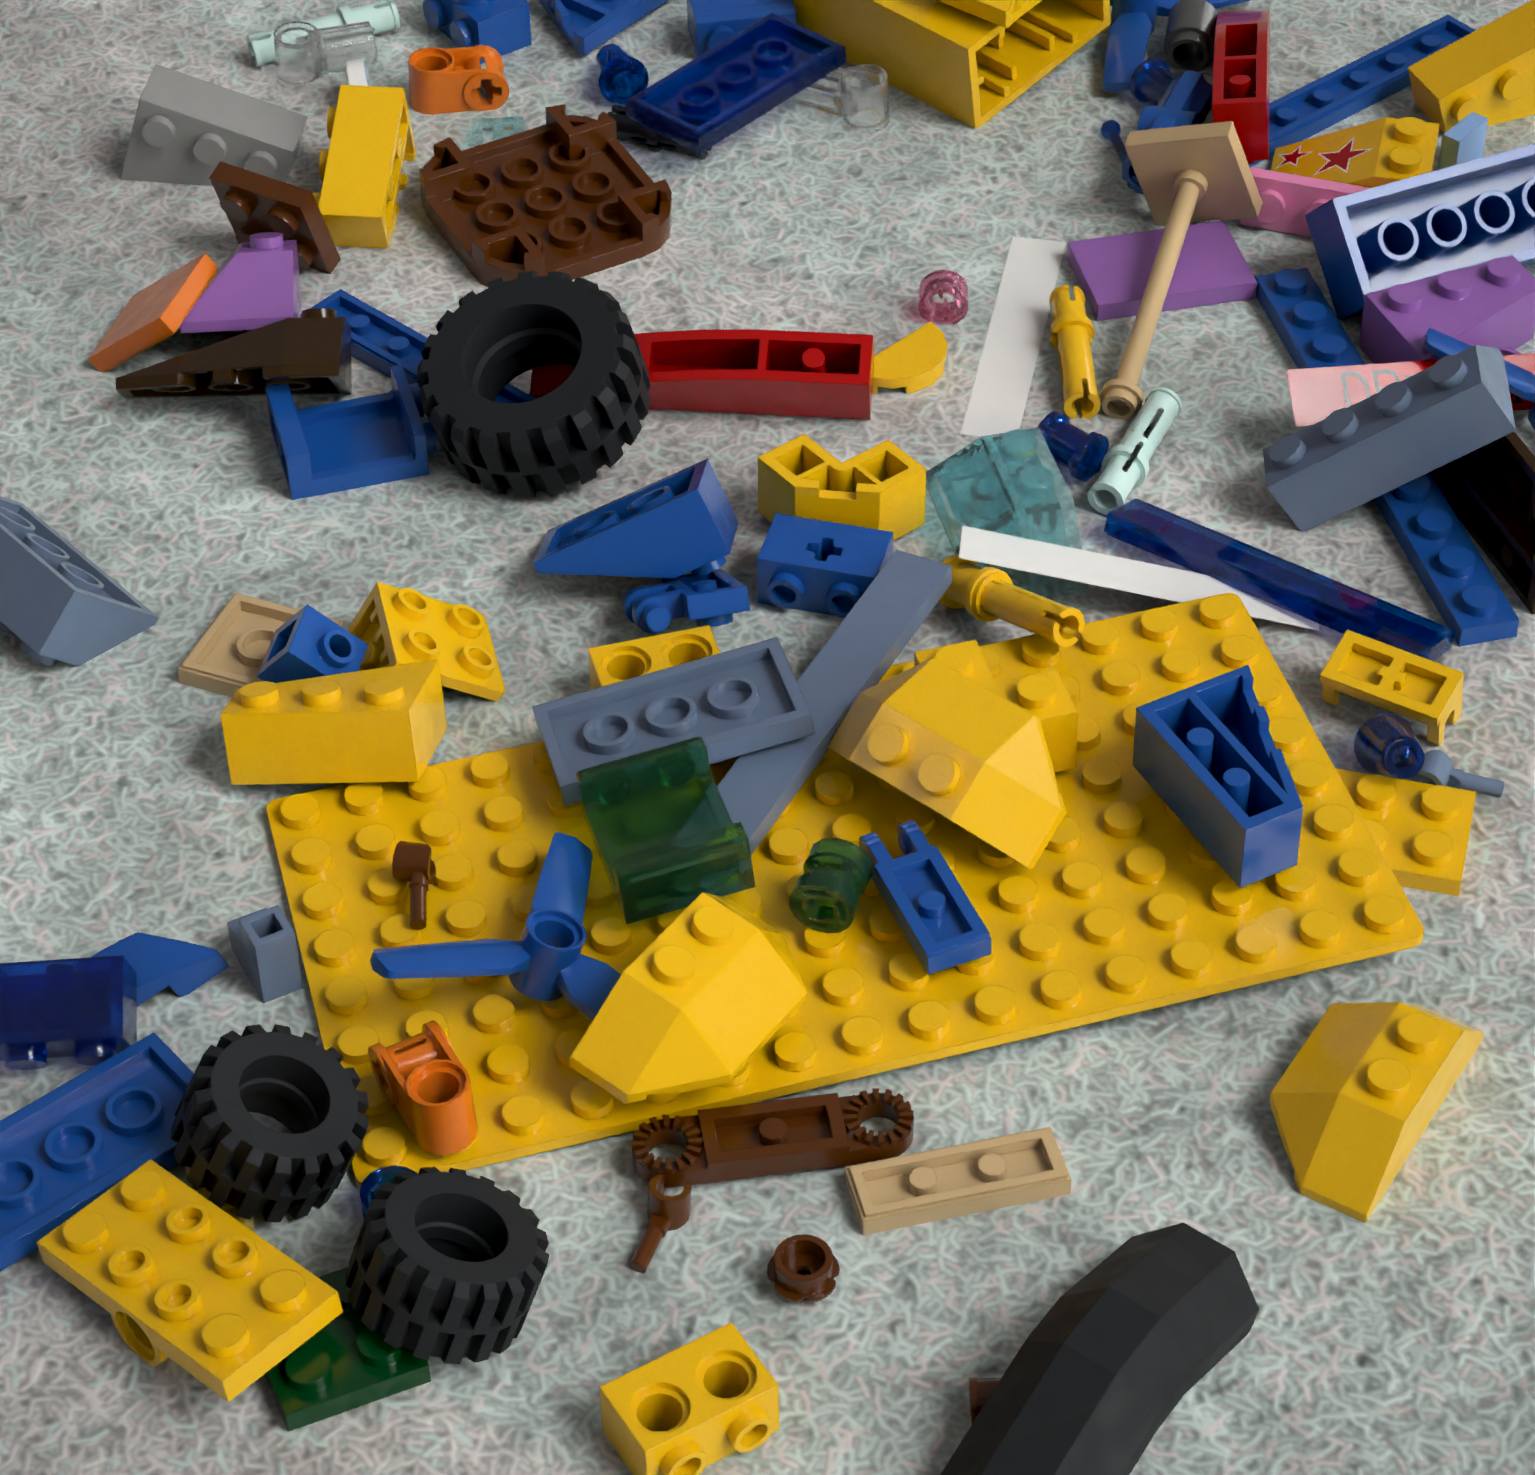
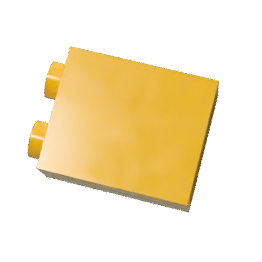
M792 0L794 1V7H796L797 36L974 129L989 121L1111 24L1110 0H1015L1011 24L1007 28L937 0Z

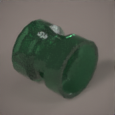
M826 838L814 843L803 864V875L796 881L789 897V907L794 917L803 925L823 933H840L848 929L859 908V896L866 890L873 874V864L870 858L859 846L847 840Z

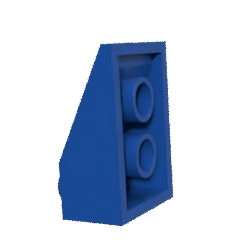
M705 459L549 529L533 564L537 572L543 574L677 578L691 571L694 577H701L717 570L726 563L724 556L730 554L739 521L709 460Z

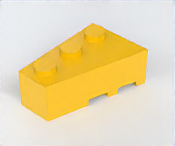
M1535 0L1527 2L1407 67L1416 105L1433 123L1440 124L1439 129L1443 133H1446L1471 112L1488 118L1487 126L1535 115Z

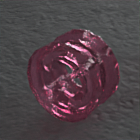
M938 270L929 273L922 279L919 285V312L924 320L928 323L932 322L934 325H954L965 317L968 311V285L963 277L950 270ZM943 293L953 295V301L948 303L947 298H944V303H938L934 301V295L938 294L940 299H942Z

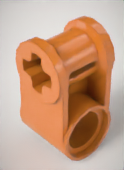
M477 45L473 47L443 49L427 47L418 49L409 56L410 106L418 113L436 115L473 110H496L503 106L508 99L509 87L507 79L503 75L504 65L502 57L496 49L490 46ZM481 58L484 59L486 68H481ZM480 87H485L487 98L482 97Z
M432 1020L423 1024L422 1033L386 1048L380 1043L368 1048L370 1065L381 1092L389 1104L395 1106L416 1139L417 1144L424 1151L435 1155H449L460 1152L471 1145L477 1136L478 1123L470 1078L467 1070L453 1052L447 1036L437 1021Z

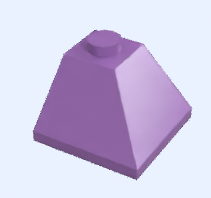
M264 232L250 235V242L240 243L217 269L216 275L180 325L181 333L255 330L286 318H298L302 300L297 240L283 241L282 233Z

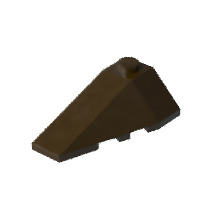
M326 308L306 309L302 311V318H286L117 377L116 390L124 398L266 396L265 387L288 383L292 395L352 394L351 327L345 317H337L336 310Z

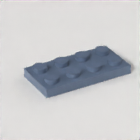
M777 637L532 706L536 725L565 806L588 799H595L608 793L650 781H657L667 776L713 763H720L733 757L815 734L812 714Z

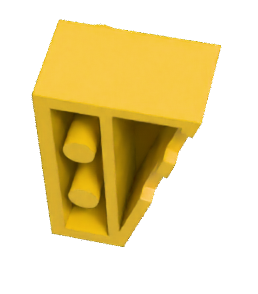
M340 85L337 106H330L327 113V134L331 138L329 149H322L320 152L319 176L320 180L323 181L321 192H314L313 196L335 246L389 249L400 211V204L396 203L398 189L406 190L409 181L408 175L401 174L404 161H414L417 153L405 91L402 87Z
M438 659L279 683L269 681L253 682L238 688L220 714L231 785L418 782L448 729Z

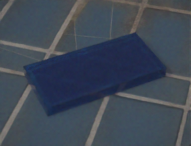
M770 13L625 101L626 117L701 154L847 63L846 47L783 17Z

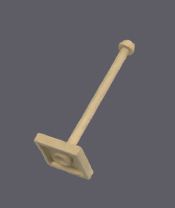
M1233 121L1129 131L1125 149L1156 225L1165 226L1117 377L1107 381L1100 393L1102 410L1109 417L1128 420L1141 409L1144 394L1138 383L1189 224L1197 221H1226L1258 218L1263 202Z

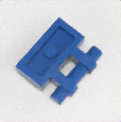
M717 569L701 577L686 574L677 578H662V583L630 589L622 599L624 615L648 634L663 632L668 628L671 619L686 617L688 620H696L698 627L707 625L714 627L733 622V613L750 611L747 586L722 569Z

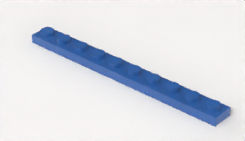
M1308 268L1283 269L1276 273L1255 276L1258 282L1256 298L1298 369L1365 364ZM1431 472L1373 499L1459 647L1517 636L1519 618Z

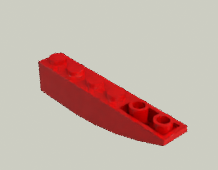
M1270 9L1221 11L1217 16L1214 44L1213 123L1233 121L1248 164H1252L1257 160H1269Z
M761 329L685 330L634 334L649 372L651 387L648 390L651 399L649 409L871 419L874 381L873 335ZM552 364L533 368L529 395L537 399L550 393L570 376L575 366Z

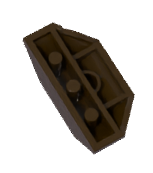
M1512 432L1431 471V474L1459 521L1530 613L1535 614V456L1518 435Z

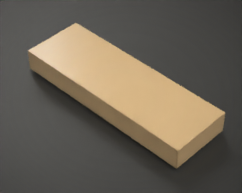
M1051 1127L846 1166L844 1176L862 1235L1071 1194V1177Z

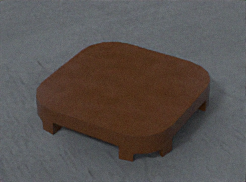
M565 104L545 107L546 125L462 151L451 137L433 145L434 156L423 168L419 169L422 206L426 216L469 272L483 285L488 287L487 282L500 277L505 282L517 279V273L535 271L538 276H547L548 271L563 272L569 274L571 280H574L577 276L584 277L642 258L660 249L669 239L672 221V192L666 179L655 183L618 141L616 121L604 111L600 113L598 120L587 116L566 115Z

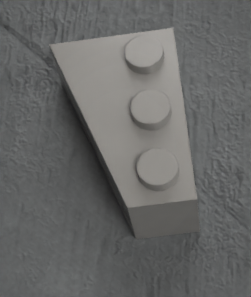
M156 64L139 98L120 180L213 186L209 177L221 161L286 183L298 154L308 116Z

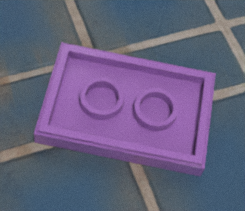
M1224 221L1189 225L1161 312L1256 298L1258 282ZM1164 229L1067 242L1066 258L1097 321L1137 315Z

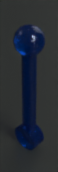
M1107 120L1100 128L1101 135L1106 139H1110L1121 162H1123L1127 156V151L1120 137V124L1115 120ZM1127 182V186L1134 190L1129 182Z

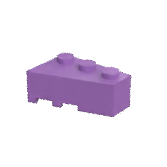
M1511 255L1367 293L1364 299L1358 347L1373 364L1439 360L1441 357L1425 350L1421 344V340L1428 329L1432 328L1471 346L1508 347L1515 350L1534 337L1535 278Z

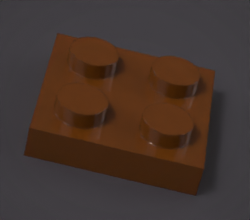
M220 161L209 179L220 200V206L226 213L236 234V240L239 245L242 242H250L249 236L252 234L278 232L283 234V241L297 240L299 270H308L310 267L330 274L335 269L341 258L312 191Z

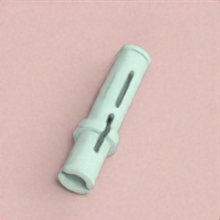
M379 0L353 8L343 5L337 7L335 13L327 14L326 16L297 22L266 32L247 35L246 42L251 60L257 68L274 61L314 52L333 45L336 46L346 43L348 47L357 45L359 39L399 29L400 18L393 0Z
M1166 387L1153 388L1147 395L1144 405L1129 425L1120 443L1112 446L1105 454L1102 461V472L1087 493L1090 505L1097 512L1104 515H1114L1120 512L1131 490L1140 486L1146 479L1151 457L1161 444L1173 420L1182 409V401L1173 390ZM1145 430H1148V434L1144 437ZM1136 445H1139L1140 447L1135 455H1131ZM1126 463L1128 467L1123 471L1122 468Z

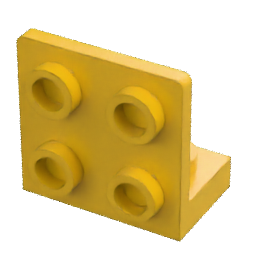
M376 582L347 631L369 644L359 668L361 670L438 659L441 683L444 687L493 701H499L506 692L486 618L482 613H479L470 606L464 604L453 605L426 597L411 588L400 589Z

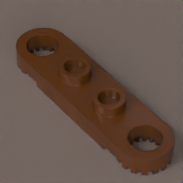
M872 1088V1093H867L865 1090L859 1092V1095L838 1097V1093L703 1109L698 1110V1115L681 1117L676 1115L675 1118H669V1115H662L663 1119L661 1120L652 1117L649 1118L648 1124L645 1122L640 1124L639 1131H635L633 1134V1168L636 1174L648 1184L655 1175L664 1174V1188L684 1186L686 1182L695 1185L860 1164L898 1157L910 1147L913 1141L914 1111L911 1110L909 1101H903L904 1097L898 1093L894 1096L892 1091L886 1089L885 1093H879L878 1088ZM881 1117L891 1120L896 1125L893 1126V1132L891 1129L886 1130V1135H883L882 1131H878V1136H876L873 1130L866 1133V1127H861V1123L870 1118ZM662 1144H675L686 1150V1152L681 1153V1159L679 1156H675L674 1162H671L670 1158H666V1162H662V1158L659 1156L654 1160V1154H649L653 1148Z

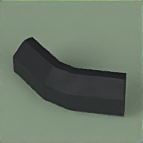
M1184 1222L1132 1236L1064 1293L1031 1332L940 1475H1130L1154 1434L1181 1398L1242 1341L1253 1326L1259 1307L1235 1251Z

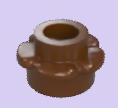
M806 1234L791 1236L782 1241L776 1248L774 1256L770 1259L767 1266V1277L771 1282L775 1283L774 1290L776 1294L784 1300L793 1303L807 1300L816 1302L828 1297L836 1287L834 1278L840 1273L838 1260L832 1254L829 1245L816 1236ZM798 1272H809L810 1274H809V1275H798L797 1273H798Z

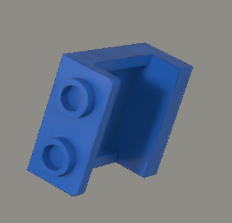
M402 365L390 367L392 390L388 393L296 409L288 383L265 387L271 432L292 500L430 475L427 453L437 451L435 432L428 418L421 419L425 413L418 395L420 387L418 383H408Z

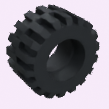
M260 1024L245 1027L242 1035L232 1030L221 1036L217 1046L210 1045L203 1054L174 1114L176 1118L171 1127V1140L178 1143L174 1151L178 1166L190 1167L186 1178L195 1190L203 1187L211 1193L208 1200L219 1208H222L224 1203L237 1208L235 1216L251 1220L254 1213H259L263 1215L265 1222H281L286 1212L296 1220L307 1216L313 1205L318 1208L322 1207L330 1199L335 1188H338L367 1132L369 1118L364 1114L369 1107L366 1092L356 1090L361 1079L355 1069L344 1068L340 1064L343 1056L333 1047L325 1050L317 1045L318 1037L304 1032L302 1037L293 1035L288 1026L275 1024L272 1032H266ZM249 1112L264 1114L276 1119L292 1134L278 1132L262 1125Z
M436 1167L420 1168L418 1175L409 1171L395 1175L393 1182H384L377 1189L374 1199H371L345 1274V1286L351 1288L348 1299L352 1308L364 1312L361 1321L370 1331H380L386 1335L384 1342L396 1349L403 1346L414 1351L413 1356L428 1361L430 1356L441 1358L444 1364H460L462 1358L466 1357L472 1362L477 1363L488 1360L491 1351L501 1354L510 1347L513 1338L518 1337L548 1265L549 1254L546 1252L549 1242L546 1232L537 1228L540 1220L532 1209L522 1208L519 1205L521 1199L510 1190L502 1191L495 1187V1181L480 1176V1179L468 1176L465 1170L450 1168L449 1172H441Z

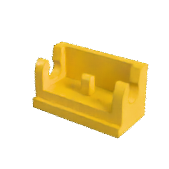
M1346 630L1320 674L1323 702L1336 706L1340 700L1339 692L1426 724L1427 741L1437 745H1441L1444 741L1446 722L1455 725L1462 714L1464 672L1350 630Z

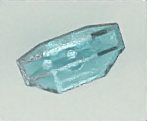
M1039 427L1025 430L1016 429L1006 433L982 436L926 472V488L955 555L959 554L962 525L1007 534L1019 539L1042 541L1082 549L1074 500ZM976 562L981 569L995 567L1006 572L1011 578L1013 585L1047 599L1088 592V584Z

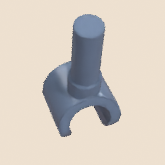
M1430 750L1420 757L1410 780L1458 789L1463 788L1501 797L1504 789V781L1465 773L1463 770L1453 768L1454 765L1450 757L1440 750Z

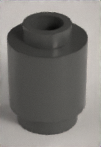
M1181 0L1169 12L1164 52L1170 64L1176 69L1198 71L1214 55L1218 12L1213 5L1205 0Z

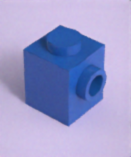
M307 604L275 630L256 677L262 681L279 683L361 671L359 668L369 644Z

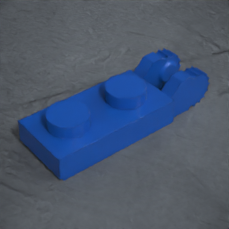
M907 821L897 826L898 844L904 856L892 859L877 833L872 832L860 836L858 843L863 863L928 975L991 954L989 931L937 846L931 847L915 821Z

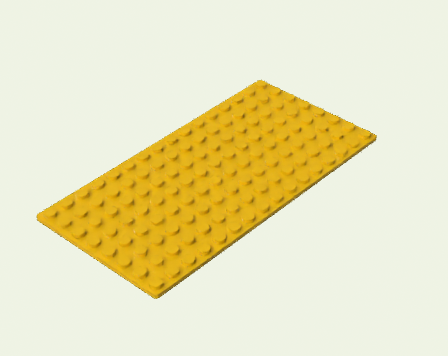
M1233 593L1212 595L1085 623L1083 634L1066 627L1063 629L1064 632L1074 635L1079 639L1070 647H1062L1055 644L1052 640L1037 634L979 646L995 682L1058 669L1078 711L1076 768L1055 772L1058 792L1062 795L1066 815L1032 870L833 751L828 750L721 895V897L728 898L783 934L807 991L803 1004L727 1084L677 1094L647 1095L646 1100L625 1104L568 1065L570 1056L593 1020L569 1004L564 996L552 1001L529 998L520 993L511 984L508 975L388 979L373 971L370 959L373 950L381 948L478 939L519 941L529 915L540 873L555 833H564L577 838L593 854L588 895L582 923L586 930V940L581 954L604 962L622 974L691 904L682 899L653 890L651 872L740 756L667 776L657 781H650L608 793L595 799H588L565 806L544 745L540 741L429 765L418 782L346 783L277 798L270 801L266 806L323 1048L328 1050L333 1047L343 1056L340 1064L344 1068H354L361 1079L356 1090L367 1093L369 1107L364 1115L369 1118L368 1129L351 1162L356 1184L364 1191L377 1190L384 1182L392 1183L394 1176L404 1171H409L418 1175L420 1168L436 1167L441 1172H449L450 1168L466 1171L639 1130L640 1124L643 1122L648 1124L649 1118L652 1117L661 1120L663 1119L662 1115H669V1118H675L676 1115L681 1117L698 1115V1110L751 1104L1414 948L1423 941L1424 927L1242 600ZM914 660L891 665L879 683L914 667ZM1249 665L1254 678L1253 690L1259 706H1264L1270 720V735L1275 748L1281 749L1303 805L1297 865L1239 888L1133 766V750L1137 707ZM907 821H915L931 847L937 846L989 931L991 954L928 975L863 863L858 843L860 836L872 832L877 833L892 859L904 856L898 844L897 826ZM399 841L429 845L432 851L431 860L436 867V878L432 884H428L427 925L421 930H415L410 927V881L395 880L392 873L393 855ZM432 1020L437 1021L441 1026L453 1052L468 1072L478 1123L477 1136L471 1145L460 1152L449 1155L432 1154L424 1151L417 1144L416 1139L395 1106L390 1105L381 1092L368 1058V1048L377 1043L382 1044L385 1048L422 1033L423 1024Z

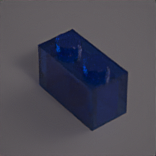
M123 955L0 963V1061H5L7 1068L17 1070L40 1069L47 1066V1058L74 1057V1062L81 1065H98L137 1042V973Z

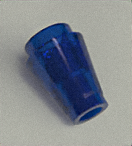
M608 44L602 47L596 56L598 83L601 94L613 104L630 105L637 102L644 95L648 86L649 76L646 67L642 62L616 44Z
M1390 713L1375 715L1362 724L1355 736L1354 752L1356 759L1371 774L1410 778L1416 775L1423 767L1425 756L1412 726L1398 715Z

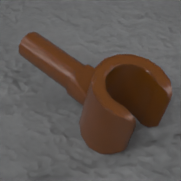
M399 841L393 855L392 873L395 880L410 881V927L415 930H421L427 925L428 884H432L436 878V867L431 860L432 851L429 845Z
M658 1174L650 1180L647 1203L648 1223L646 1231L629 1263L631 1270L644 1274L661 1239L665 1237L667 1231L676 1230L684 1226L689 1220L692 1188L690 1182H686L684 1190L680 1194L665 1196V1175Z

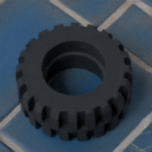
M535 271L517 273V279L505 282L500 277L487 282L489 288L478 294H475L472 290L459 299L460 307L452 313L447 310L435 326L438 334L429 335L421 352L424 360L420 361L417 368V383L420 387L418 395L446 457L451 464L456 465L459 473L467 480L476 484L482 483L484 489L499 494H506L508 489H512L517 497H536V491L547 490L549 495L566 492V485L580 480L582 485L597 478L596 470L605 464L609 468L612 467L623 456L624 453L621 447L624 444L632 445L642 429L639 420H644L648 414L651 401L648 390L651 387L648 369L626 313L622 312L619 302L609 292L599 290L597 284L578 276L572 282L570 275L563 272L548 271L547 276H538ZM552 364L575 366L573 372L560 386L542 397L522 403L494 402L499 392L511 380L528 370Z

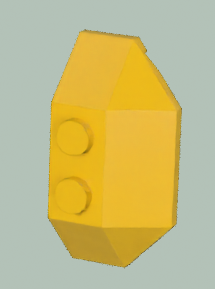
M934 658L860 692L827 746L829 750L1031 870L1066 815L1062 795L1058 792L1054 768L1040 719Z
M702 892L623 971L570 1056L568 1065L625 1104L646 1100L647 1095L677 1094L729 1083L805 1001L807 991L783 934L728 898Z
M1403 1002L1332 1003L1270 1093L1269 1103L1284 1149L1294 1169V1180L1299 1193L1366 1223L1483 1040L1484 1031L1422 1005Z

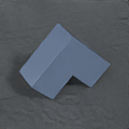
M279 905L268 909L264 908L227 922L231 949L263 1003L303 989L295 931Z

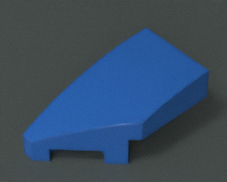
M138 932L110 945L77 965L98 1010L110 1022L119 1020L167 986H170L179 997H183L229 967L226 960L216 949Z

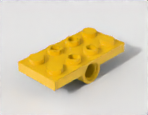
M151 1159L37 1241L43 1263L111 1314L113 1323L124 1342L147 1364L156 1367L169 1357L227 1402L235 1398L343 1313L338 1291Z

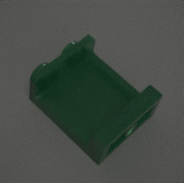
M694 737L577 772L576 777L584 819L626 925L688 907L702 892L723 897L755 887L749 839L742 823L737 822L733 824L712 777L707 747L703 738Z

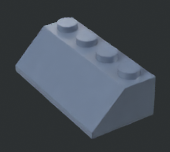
M1473 345L1455 355L1441 358L1433 366L1403 381L1393 382L1385 386L1380 392L1348 408H1341L1332 412L1326 419L1295 434L1281 437L1273 445L1263 449L1267 489L1298 529L1306 532L1516 431L1504 356L1498 348Z
M0 496V630L18 636L23 641L20 649L26 655L48 666H52L55 660L80 666L155 625L159 618L28 507L23 503Z

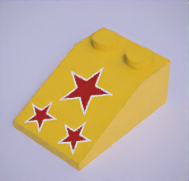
M1404 117L1401 119L1381 118L1276 148L1270 170L1374 188L1432 172L1440 124L1425 122L1416 117Z

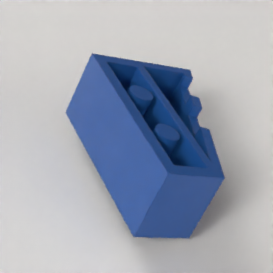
M1249 665L1137 707L1133 750V766L1239 888L1297 865L1303 805L1281 749L1275 748L1270 735V720L1264 706H1259L1253 690L1254 678Z

